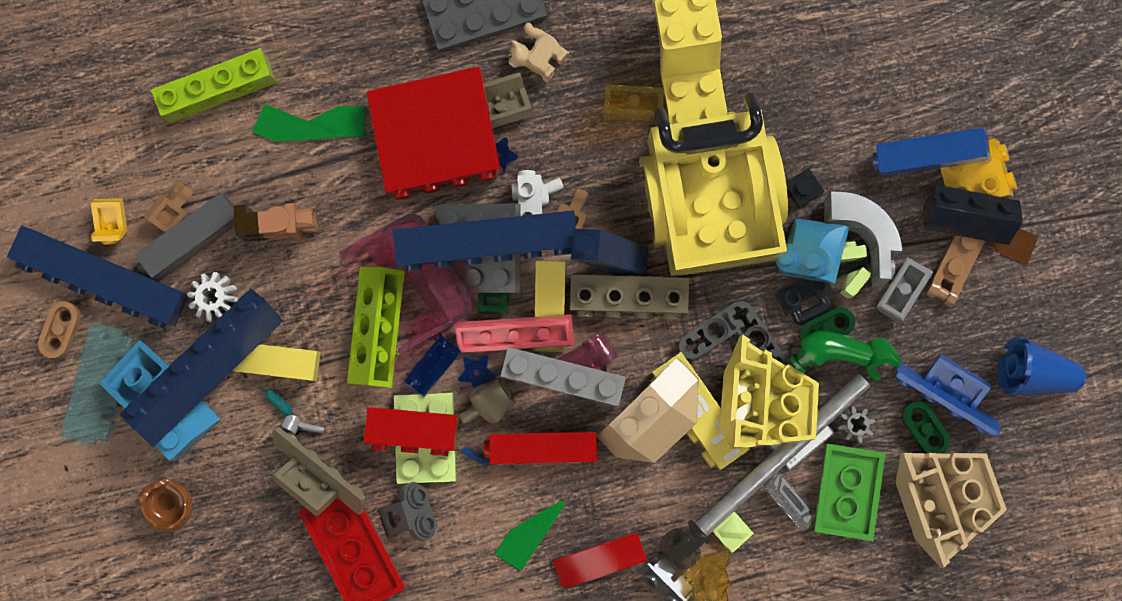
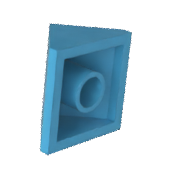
M139 340L99 384L125 409L130 402L136 399L170 365L144 342Z

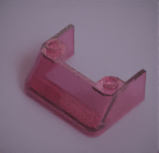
M407 214L339 251V262L343 266L368 252L375 264L382 267L391 266L396 263L392 230L427 226V224L419 215ZM434 263L422 264V270L406 272L428 310L421 313L415 320L414 330L418 338L397 349L395 356L398 361L436 340L470 314L472 310L471 297L453 267L434 269Z

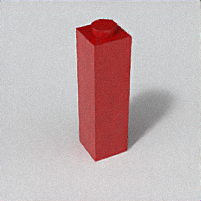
M596 432L489 434V440H484V458H490V464L597 462Z

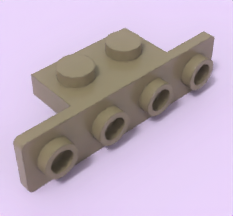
M280 427L273 430V445L291 459L273 475V481L315 516H318L337 498L358 515L364 511L365 496L358 486L350 485L342 478L338 470L334 467H328L313 450H307L298 443L297 438L292 433L285 432Z

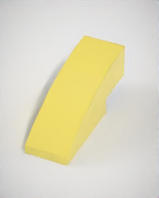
M536 261L535 317L564 315L565 262ZM564 346L534 348V351L563 352Z
M258 345L232 371L317 381L321 352Z

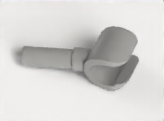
M288 415L281 425L282 430L295 435L298 429L323 434L324 427L301 422L295 415Z

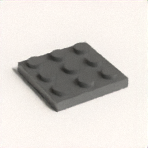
M521 204L436 205V225L521 216ZM520 254L512 255L511 261L494 262V257L482 258V264L464 265V260L452 261V267L436 268V292L520 293Z

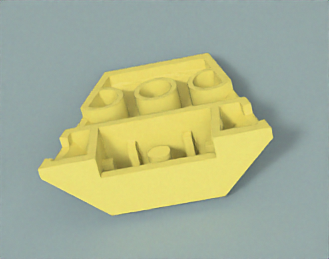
M741 335L723 376L719 428L731 449L815 440L819 383L789 364L785 366L774 359L771 352L766 349L760 350L749 343V338Z

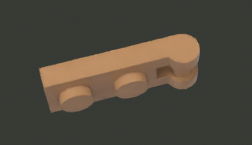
M953 235L926 288L925 295L931 298L937 297L943 300V304L952 308L985 241ZM943 280L951 284L949 290L941 287Z

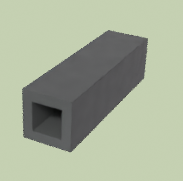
M222 193L218 194L137 252L135 256L139 260L137 264L138 269L147 278L151 277L158 281L162 280L235 227L234 205L227 196Z

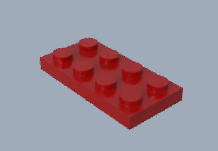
M337 498L318 516H315L306 507L298 511L344 601H384L406 588L365 507L364 511L358 515Z

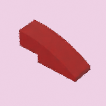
M634 531L554 559L553 563L562 588H566L647 561L638 533Z

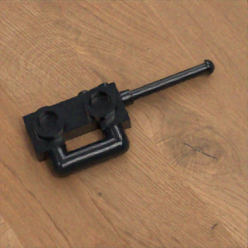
M869 255L868 258L839 271L837 278L871 263V256ZM804 279V282L793 287L790 286L775 295L785 316L791 314L797 325H802L817 318L834 307L829 296L834 291L830 283ZM816 296L820 303L802 311L800 303Z

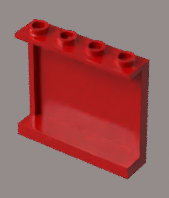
M480 66L366 91L385 192L391 197L395 196L396 200L412 197L413 192L423 190L424 194L435 193L441 190L440 186L451 184L452 188L463 187L469 184L468 180L479 178L481 182L497 179V174L503 173V168L499 162L484 83H486L484 72Z

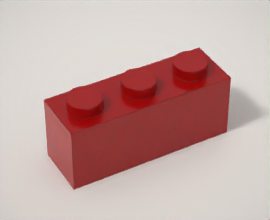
M367 407L364 443H370L372 450L389 451V445L401 446V452L418 454L419 448L431 449L430 455L448 456L449 451H456L459 415Z

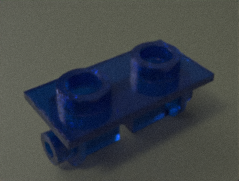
M442 335L438 339H434V344L412 371L406 373L407 377L404 379V382L418 391L423 397L428 394L462 352Z

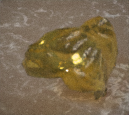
M727 546L723 547L722 552L704 554L694 559L686 568L684 578L693 587L697 601H729L727 590L732 586V582L728 579L726 567L731 562L732 552Z

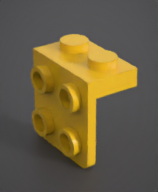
M995 138L988 141L991 161L940 168L945 187L1003 198L1014 197L1012 190L1017 189L1013 172H1007L1005 162L1009 161V155L1006 145H1000V142Z

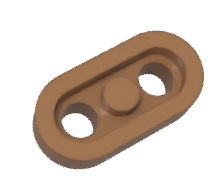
M61 301L55 303L50 308L38 340L39 351L45 357L59 359L69 352L81 320V312L75 304ZM65 312L70 313V319L67 322L63 320ZM59 339L60 347L55 350L53 342Z

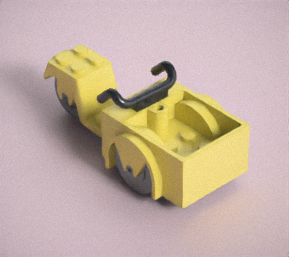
M652 0L658 28L660 73L667 114L664 108H657L654 111L657 126L651 127L647 140L650 155L640 157L639 159L640 167H644L648 210L654 223L653 245L666 246L671 277L777 260L787 252L782 226L788 217V197L783 163L775 138L773 136H766L762 109L755 94L747 93L744 96L748 112H727L720 73L722 34L716 1Z

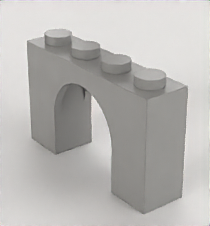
M511 347L507 349L501 377L505 380L559 391L615 408L619 406L626 379L625 376Z

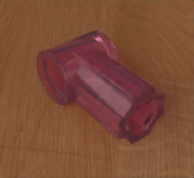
M605 331L583 342L581 347L561 356L558 360L598 369L619 356Z

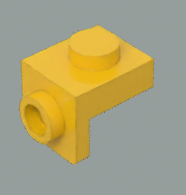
M123 198L94 199L91 202L95 231L91 234V241H101V244L104 245L118 243L128 231Z

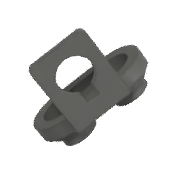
M416 482L405 484L399 493L400 502L380 507V513L388 536L409 531L411 536L418 541L428 540L433 537L437 523L428 500L427 490L421 484ZM391 511L396 515H400L401 521H398L397 527L390 521Z

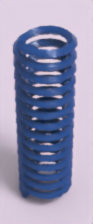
M464 446L461 450L462 454H466L467 457L487 468L489 464L488 459Z

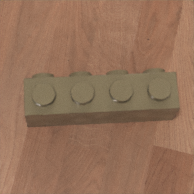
M571 275L570 312H576V317L593 318V313H605V318L622 319L623 314H634V319L649 320L652 319L653 314L664 315L663 320H681V315L688 314L689 278Z

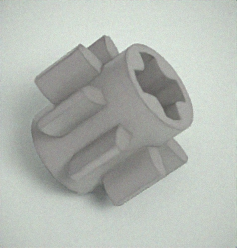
M851 406L849 407V415L842 413L839 415L843 421L842 425L836 428L846 432L844 440H849L852 436H855L857 443H861L863 440L862 435H873L869 427L875 420L868 419L865 416L868 409H862L860 413H857L856 408ZM859 418L858 424L861 426V429L852 431L854 425L850 423L851 419Z

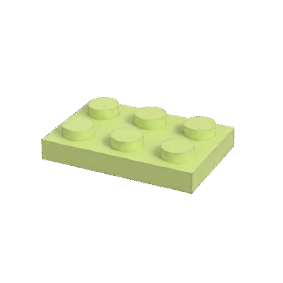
M453 393L394 395V409L454 415ZM396 446L397 484L456 481L455 451H449L448 456L430 455L431 449L419 448L418 454L401 452V446Z

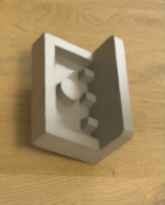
M515 73L484 83L493 128L534 115L521 73Z

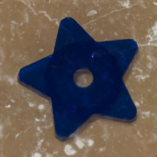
M506 137L496 143L497 152L501 154L499 158L500 166L503 168V173L501 174L505 173L507 163L518 159V155L509 150L508 138Z
M487 355L476 361L468 357L463 358L465 371L458 378L459 382H469L476 388L484 384L485 381L496 378V375L488 369ZM479 370V375H475L474 371Z

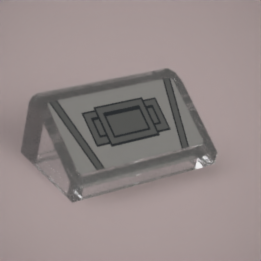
M777 472L762 487L796 528L806 531L814 520L815 514L782 474Z

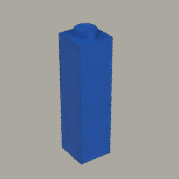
M984 127L876 144L877 152L873 153L874 168L879 170V173L884 177L991 161L988 133Z

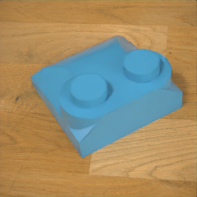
M795 218L786 242L787 252L776 260L779 268L778 273L785 276L835 284L849 227Z

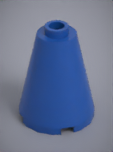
M1011 338L1004 346L1005 349H1008L1006 356L999 358L997 369L998 385L1006 390L1004 392L1006 395L1074 393L1083 387L1086 382V373L1081 364L1026 338Z

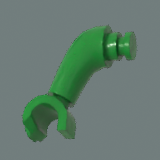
M817 330L808 334L800 341L802 347L798 350V355L794 353L790 356L793 365L802 373L808 370L807 366L812 367L815 364L822 366L826 362L839 360L865 366L868 374L875 381L882 378L878 370L880 365L890 364L893 368H900L901 358L896 348L884 338H876L864 343L852 337L827 330Z

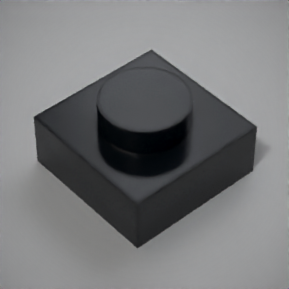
M807 168L786 182L787 192L798 208H801L825 192L810 168Z

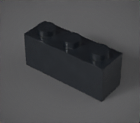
M934 185L923 206L925 230L1004 245L1011 243L1023 223L1019 200L952 187Z

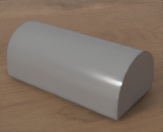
M907 257L877 305V309L892 320L902 323L932 276L933 271Z

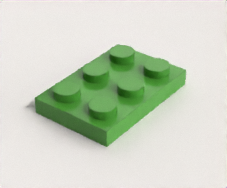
M825 443L813 524L814 532L873 541L886 453Z

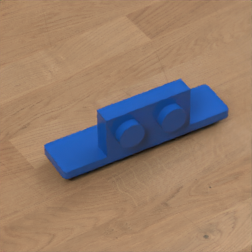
M942 354L938 355L924 376L900 363V368H895L894 375L903 386L907 388L914 387L922 392L925 399L934 404L939 402L944 405L953 416L959 419H967L983 434L990 433L997 437L1000 433L999 421L977 409V406L991 389L989 382Z

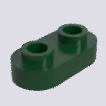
M837 307L804 324L799 331V341L804 339L810 331L827 330L848 335L855 327V317L847 308ZM836 317L843 320L841 328L836 327L834 324Z
M911 402L907 404L901 414L902 422L924 453L944 454L950 446V436L930 406L924 402ZM914 411L920 413V420L918 422L912 420L911 416ZM932 435L937 438V444L933 447L928 442L929 437Z

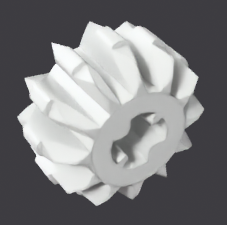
M213 272L211 278L206 274H202V284L196 281L191 283L196 288V292L187 293L188 297L195 299V301L189 304V308L198 309L196 317L202 318L206 315L208 322H213L216 316L217 318L221 317L224 314V310L228 311L231 308L229 306L230 302L236 303L239 299L230 295L237 290L235 285L228 286L230 278L224 276L220 279V275L217 272ZM211 292L215 293V296L218 298L215 303L209 297Z

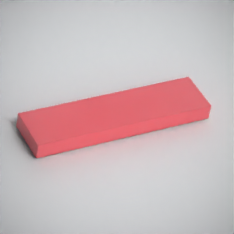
M572 315L456 322L454 325L458 353L507 350L508 347L530 349L574 346L575 343Z

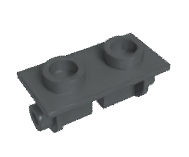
M653 555L648 561L649 563L638 570L643 575L644 582L652 589H656L664 597V601H695L698 597L695 593L696 589L682 575L674 582L670 579L677 570L663 556Z

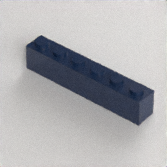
M573 210L393 229L396 266H404V272L422 270V264L434 263V269L452 267V261L464 260V265L482 264V258L494 257V262L511 261L514 254H524V259L540 258L543 251L554 250V256L569 255L572 248L573 229H576Z
M22 225L7 255V258L16 261L14 267L29 273L36 269L43 272L41 278L55 284H58L60 280L69 283L68 289L81 295H85L86 291L96 294L95 301L110 307L113 302L123 306L122 312L137 318L140 313L150 317L148 323L165 329L166 324L176 327L188 299L187 293Z
M249 289L205 333L197 338L182 355L175 359L159 377L152 381L136 399L130 402L119 415L154 447L270 335L283 320L263 297L253 289Z

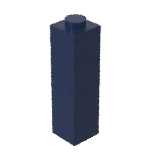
M573 229L571 260L619 275L646 276L647 246L600 229Z

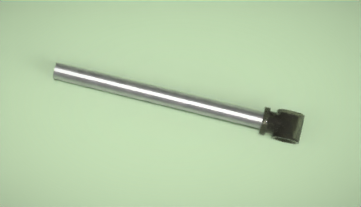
M857 374L817 411L816 436L870 387L869 383L861 375ZM811 441L781 444L696 523L690 519L687 522L689 526L684 530L675 528L666 533L660 542L661 551L680 570H686L694 566L701 556L700 547L704 543L708 545L711 542L707 536Z

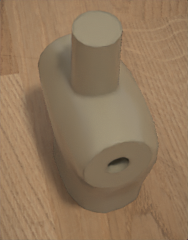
M498 378L479 385L470 392L469 397L473 407L461 413L460 418L464 424H468L481 415L489 423H496L515 404V399L503 381Z

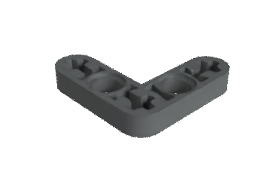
M737 301L684 335L678 343L679 353L682 352L688 360H694L735 333L738 337L744 335L748 338L752 331H760L764 336V343L757 348L764 350L770 344L772 350H769V352L772 353V357H778L780 362L787 366L784 354L752 306L744 301ZM738 307L739 310L745 308L747 314L744 316L749 324L754 320L756 325L742 333L740 328L745 327L742 320L738 319L735 321L733 319V315L736 313L734 308ZM713 322L720 323L724 328V334L719 339H714L708 334V326ZM702 330L704 338L711 345L706 347L705 342L696 347L698 351L696 354L692 351L687 353L684 350L687 346L686 340L690 339L692 342L701 337L697 332Z

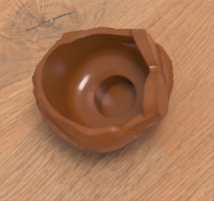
M162 477L144 487L139 494L137 502L145 520L154 530L173 532L182 528L191 518L193 509L191 494L189 490L176 481Z

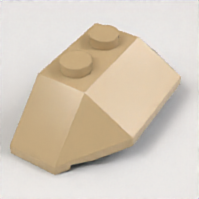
M677 357L596 437L616 458L655 463L697 423L699 378Z

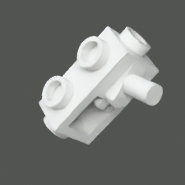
M522 170L518 171V183H512L513 201H518V204H521V216L542 214V206L549 205V194L563 189L564 186L560 178L543 184L541 175H535V171Z

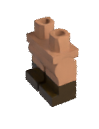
M294 203L285 204V209L275 206L262 212H254L246 204L234 205L235 235L245 242L281 240L291 237L294 240H303V233L318 232L317 214L313 213L312 209L300 210Z

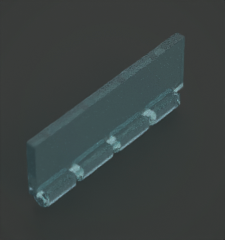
M90 323L61 433L62 437L96 444L97 439L108 441L113 421L103 419V415H115L118 402L99 383L118 363V357H124L133 346L134 339L125 337L124 330Z

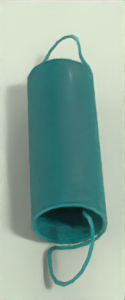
M272 388L268 389L263 395L285 417L292 412L293 408Z

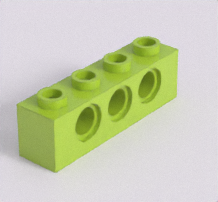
M259 48L151 89L160 116L168 123H173L276 84L277 81L268 57Z
M360 267L347 384L392 388L405 273L402 270L386 267Z

